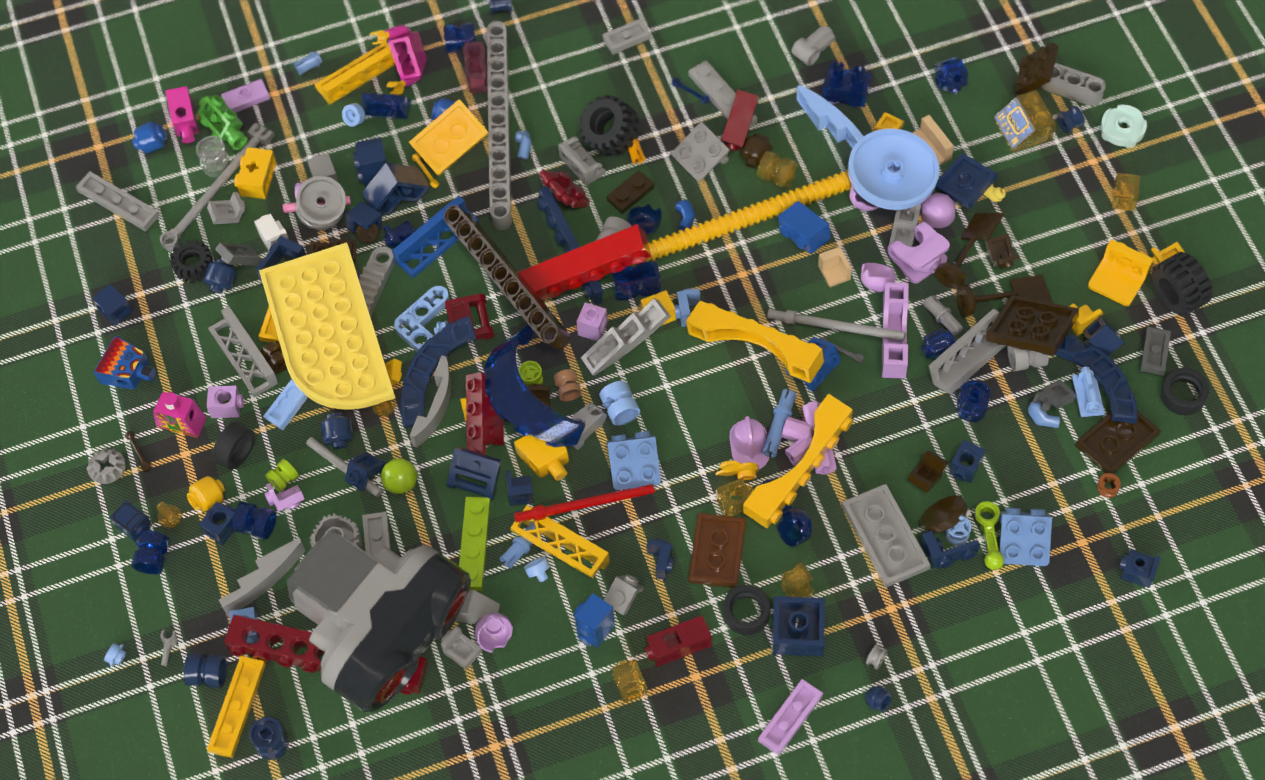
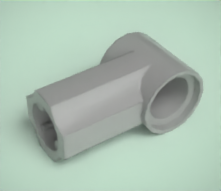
M821 26L807 39L800 38L794 44L791 52L806 65L811 66L817 61L820 53L835 41V35L828 26Z

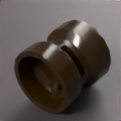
M272 341L261 349L260 353L268 362L274 374L281 373L287 369L279 341Z

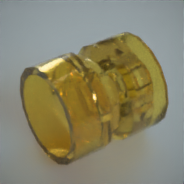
M768 150L760 161L757 177L768 182L774 180L775 185L787 189L795 176L797 161L787 157L781 159L779 154Z

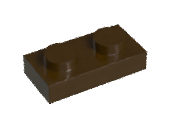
M638 170L607 196V202L621 214H624L655 188L654 182Z

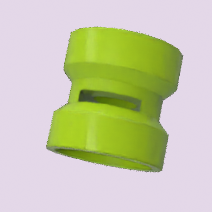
M526 361L520 365L518 370L520 385L532 386L534 384H543L542 369L537 362Z
M282 459L277 463V468L267 472L265 477L277 491L282 492L287 487V483L297 479L299 474L288 461Z

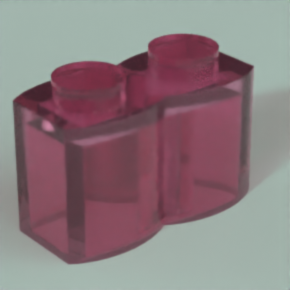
M481 41L465 43L463 54L467 88L470 93L486 92L488 89V77L484 45Z

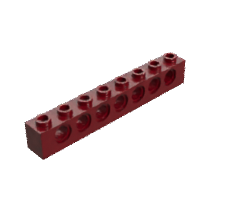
M234 614L224 640L228 651L232 655L240 657L245 654L264 662L268 660L276 661L280 666L291 668L293 665L301 667L302 670L309 673L321 672L322 660H320V657L325 653L309 641L313 632ZM253 632L257 633L259 640L254 644L247 643V636ZM275 643H283V646L281 648L272 649V646ZM307 648L304 654H296L298 649ZM420 657L418 659L416 672L400 693L405 695L420 694L428 669L426 658Z

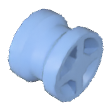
M964 516L959 517L960 521L958 524L945 531L946 539L953 545H963L969 539L972 526L968 518Z

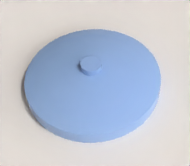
M881 129L865 135L853 147L848 162V176L856 192L869 203L885 209L902 210L921 204L932 194L939 177V162L933 149L919 136L900 129Z

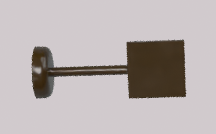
M975 213L961 236L962 240L969 241L956 263H941L936 268L935 276L940 283L951 289H957L959 285H965L966 275L959 267L976 240H989L1004 216L1003 213Z
M1043 275L1010 279L1013 291L975 296L969 285H959L956 292L958 310L963 317H969L974 314L976 302L1008 298L1011 295L1053 303Z

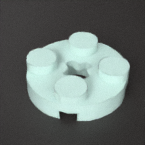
M1118 105L1117 108L1112 110L1110 108L1104 113L1101 121L1102 138L1118 146L1133 148L1145 135L1147 128L1146 119L1144 121V118L1141 116L1142 113L1137 108L1129 105ZM1126 123L1127 128H1121L1119 125Z

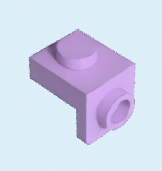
M266 484L268 492L264 493L270 506L275 505L278 512L285 508H295L300 505V501L305 500L298 485L275 494L271 484Z

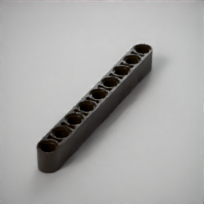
M456 205L448 207L444 213V220L534 332L544 343L555 349H564L570 341V335L473 216Z

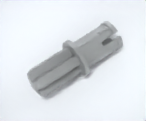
M935 295L925 300L924 307L933 314L937 323H942L953 335H957L962 331L963 327L951 315V309L946 308Z

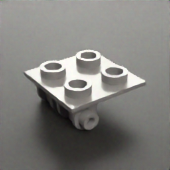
M700 122L674 149L671 155L700 182L718 163L725 164L729 160L727 156L730 150Z

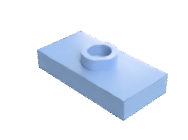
M291 379L263 417L281 430H284L308 397L299 390Z

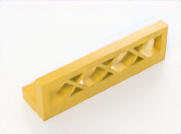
M387 42L380 44L316 83L315 88L329 105L396 65L389 44Z
M527 505L523 511L531 510L532 507ZM547 516L546 519L539 521L532 519L518 523L514 522L510 527L514 533L591 578L595 576L600 568L605 570L609 564V552ZM522 523L528 526L530 523H535L536 529L525 531L520 526ZM540 534H544L554 540V542L545 543L541 540ZM560 546L568 548L574 554L566 555L562 553ZM582 557L594 564L591 569L582 564Z

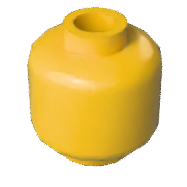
M206 476L190 485L187 498L195 510L199 509L202 512H206L216 502L219 504L223 502L225 488L220 480Z

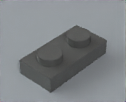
M219 242L215 249L221 255V259L229 265L258 266V263L262 260L248 245Z
M1147 327L1140 366L1141 372L1164 376L1171 331Z

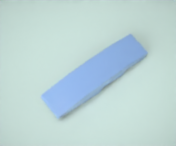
M802 85L797 86L796 100L817 129L821 130L827 127L837 143L846 140L853 149L856 143L864 137L856 126L823 97Z

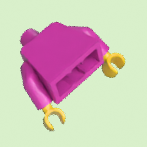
M399 25L386 29L385 32L380 30L370 33V35H377V42L372 43L374 45L382 44L387 39L389 40L388 43L401 81H390L387 87H394L390 94H402L404 87L407 88L422 78L427 62L418 31L411 32L406 26Z

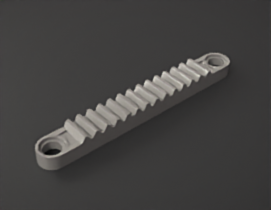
M384 246L378 247L372 252L366 267H363V273L360 274L359 282L370 317L395 264L392 250ZM381 255L389 257L388 261L384 263L378 262L377 259Z

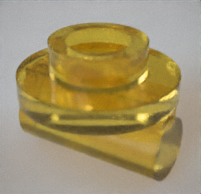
M392 399L373 405V412L382 417L392 414L396 407L395 400Z
M164 502L158 504L157 510L159 512L157 519L159 524L164 528L176 527L182 520L180 509L174 505H166Z

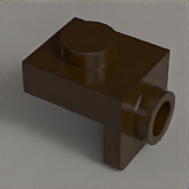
M1008 233L984 241L992 267L1000 265L1001 269L1013 266V261L1020 258L1019 254H1014Z
M927 450L921 463L910 473L908 481L928 493L941 479L948 462Z

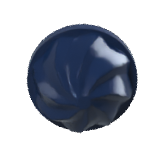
M883 686L871 687L866 692V703L872 710L883 712L890 705L892 694Z

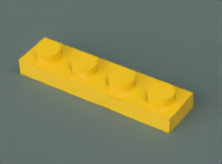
M240 656L207 747L209 753L229 758L234 757L266 667L264 661Z

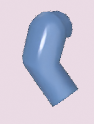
M517 131L515 140L520 143L517 157L528 160L532 145L530 134L527 131Z
M1040 402L1030 403L1028 413L1036 425L1053 428L1059 427L1060 416L1048 415L1046 411H1042V404Z

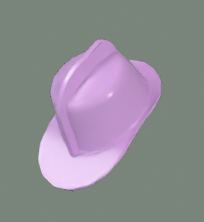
M746 416L744 420L733 425L729 436L733 460L739 463H756L759 467L758 470L763 468L769 460V457L762 453L768 436L767 431L759 421Z

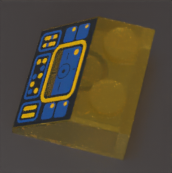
M1037 90L1016 96L993 116L994 122L1012 153L1053 139L1056 122Z

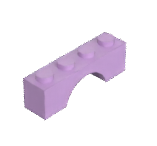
M885 282L883 293V328L906 332L904 341L882 338V378H906L908 366L907 312L909 283Z

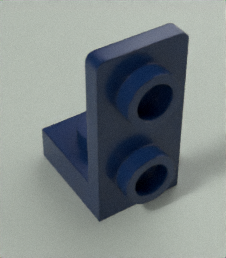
M280 236L271 245L269 253L264 260L262 259L258 263L256 271L259 280L262 282L259 270L278 265L283 256L288 261L306 256L304 246Z
M932 531L922 534L921 546L932 569L949 567L953 562L960 559L964 561L972 559L978 553L980 546L979 541L975 540L943 551L940 539L935 538Z

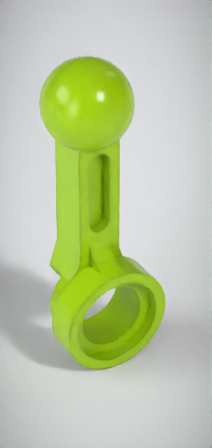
M985 501L977 505L975 519L981 524L980 528L984 534L987 550L984 559L985 565L991 570H998L1004 564V556L998 551L994 524L999 520L1000 509L996 504ZM989 512L993 515V518L984 519L980 514Z

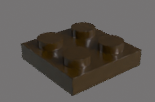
M1052 42L1044 47H1040L1029 55H1025L1021 59L1019 73L1015 80L1014 93L1021 97L1051 81L1059 49L1058 45Z

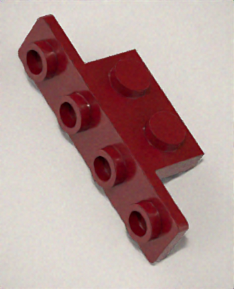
M479 372L466 375L467 449L486 455V445H504L503 398L485 396V373Z

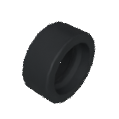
M1192 368L1173 370L1167 375L1161 388L1163 404L1170 411L1178 415L1197 413L1203 408L1209 395V384L1206 378ZM1180 381L1192 384L1199 392L1197 400L1187 402L1176 398L1171 392L1172 384Z
M239 422L230 423L215 442L213 448L214 460L228 469L238 468L246 460L255 442L254 431Z
M741 585L732 589L724 600L723 617L727 626L732 631L741 635H753L760 632L766 627L770 619V601L768 596L760 588L753 585ZM742 598H752L760 603L762 608L761 615L752 622L739 621L732 613L734 603Z

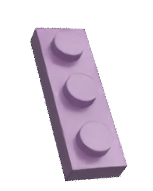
M801 679L759 736L758 742L777 755H780L823 697V693Z

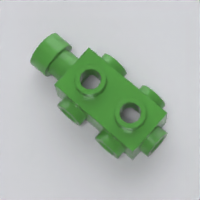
M218 95L203 97L198 103L200 108L197 113L201 117L200 123L210 127L213 131L212 137L216 140L228 141L234 150L243 148L248 139L239 131L243 123L237 117V114L226 105L222 97Z

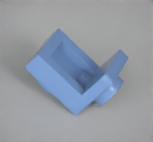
M688 288L677 292V305H674L676 310L675 316L676 319L680 318L682 327L687 326L686 320L690 315L689 306L697 305L701 301L700 289Z

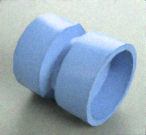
M625 381L613 382L604 387L599 393L604 407L608 409L607 413L612 424L617 426L625 425L639 416L640 408L632 397V392Z

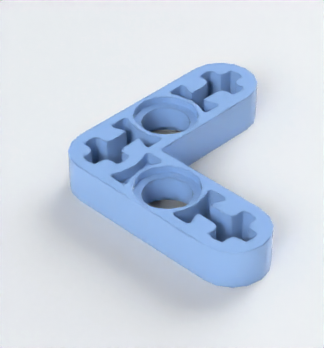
M434 286L398 316L394 322L397 335L416 352L424 345L415 343L417 337L425 336L427 340L433 337L423 326L446 307L445 301L450 300L447 289L443 286ZM435 296H443V299H435ZM420 308L428 309V313L424 316H418L416 311ZM402 324L406 326L409 324L410 330L412 331L411 335L410 331L407 328H401Z

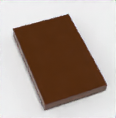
M698 513L688 583L726 588L738 587L746 518Z

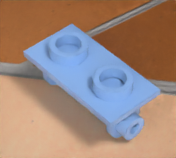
M1083 367L1078 375H1072L1081 417L1105 415L1098 382L1094 378V373L1090 370V367Z

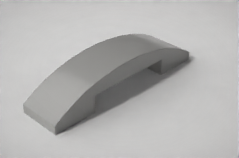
M441 356L434 373L435 383L439 388L427 418L417 416L410 433L413 447L420 446L432 435L447 410L451 394V376L446 356Z

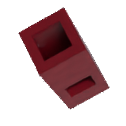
M737 90L721 142L730 151L737 152L738 149L742 150L756 111L759 96Z
M701 615L647 636V646L644 647L648 660H653L657 668L711 647L712 636Z

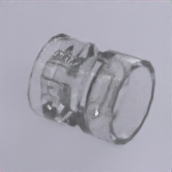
M208 136L198 142L196 152L204 173L210 177H219L230 164L224 142L216 136Z

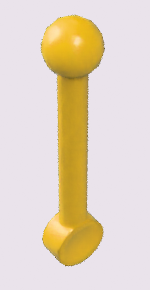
M417 153L413 154L412 160L420 166L430 180V185L437 188L439 182L431 176L421 162L420 155Z

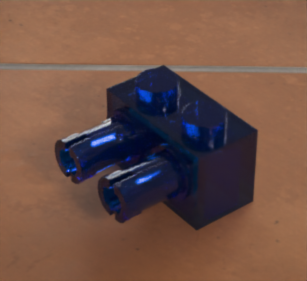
M833 61L828 67L823 84L822 97L830 102H839L853 107L865 108L871 87L872 74L866 73V68L861 66V70H859V65L854 66L850 70L844 68V63L840 62L838 66V61Z

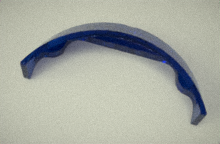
M527 325L498 345L489 355L484 368L485 394L489 397V403L502 419H507L515 425L514 430L524 436L531 435L546 441L545 445L552 447L577 445L585 428L584 424L565 417L543 404L527 388L519 374L516 363L517 346L529 344L534 331L530 325Z

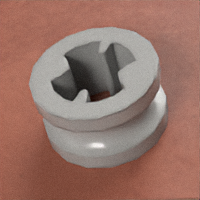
M875 644L867 658L866 664H873L874 668L878 670L888 650L885 648L881 650L879 645Z

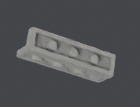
M228 306L221 310L224 319L208 329L252 396L256 397L278 384L276 376L231 308ZM226 326L230 328L229 337L217 334V331ZM231 343L242 346L240 354L229 352ZM242 360L253 362L251 370L240 368ZM254 376L264 378L266 381L255 389L251 384Z
M992 309L929 365L932 381L936 387L951 395L1006 346L986 341V333L989 330L987 329L990 322L994 323L999 315L997 310ZM976 336L975 341L971 344L973 337ZM944 364L942 370L938 372V368Z

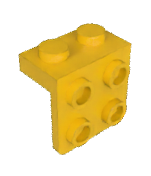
M1111 239L1107 245L1104 258L1088 283V288L1119 304L1130 306L1148 276L1154 259L1148 257L1143 252L1127 247L1122 242Z

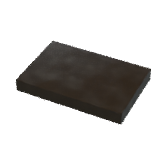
M1138 410L1136 424L1112 421V412H1110L1077 440L1075 447L1105 474H1115L1156 439L1161 431Z

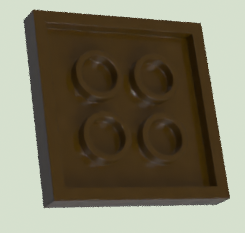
M1011 295L986 333V341L1055 356L1079 317V308Z

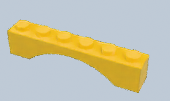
M699 301L686 320L689 335L706 342L741 340L760 345L776 355L785 365L791 376L808 383L812 382L824 363L823 351L818 345L799 340L794 335L781 333L777 329L761 325L753 319L743 318L733 311H725L712 303Z
M828 394L814 413V436L803 459L784 476L769 483L758 485L744 502L743 513L767 529L771 523L776 524L783 514L781 510L786 504L791 505L796 498L798 488L800 486L804 487L811 478L810 473L814 467L819 468L827 450H832L837 445L840 433L842 431L846 432L853 423V409Z

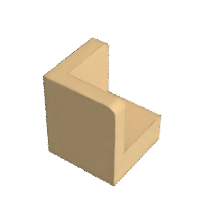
M840 246L819 254L818 267L829 287L851 280L852 268Z

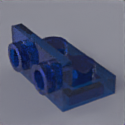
M362 94L361 101L365 115L408 119L411 106L410 98L397 94Z

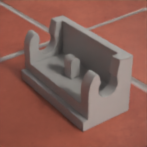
M575 136L558 145L559 156L582 183L587 186L606 173L602 167L603 165L600 162L597 163L589 155L581 143L577 142L579 139Z

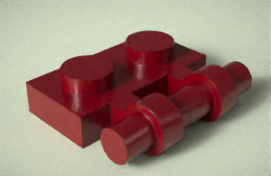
M546 169L540 171L539 176L543 179V184L555 192L554 195L559 201H563L565 205L570 204L574 208H586L590 200L585 196V191L572 182V178L568 173L564 171H550L548 173Z

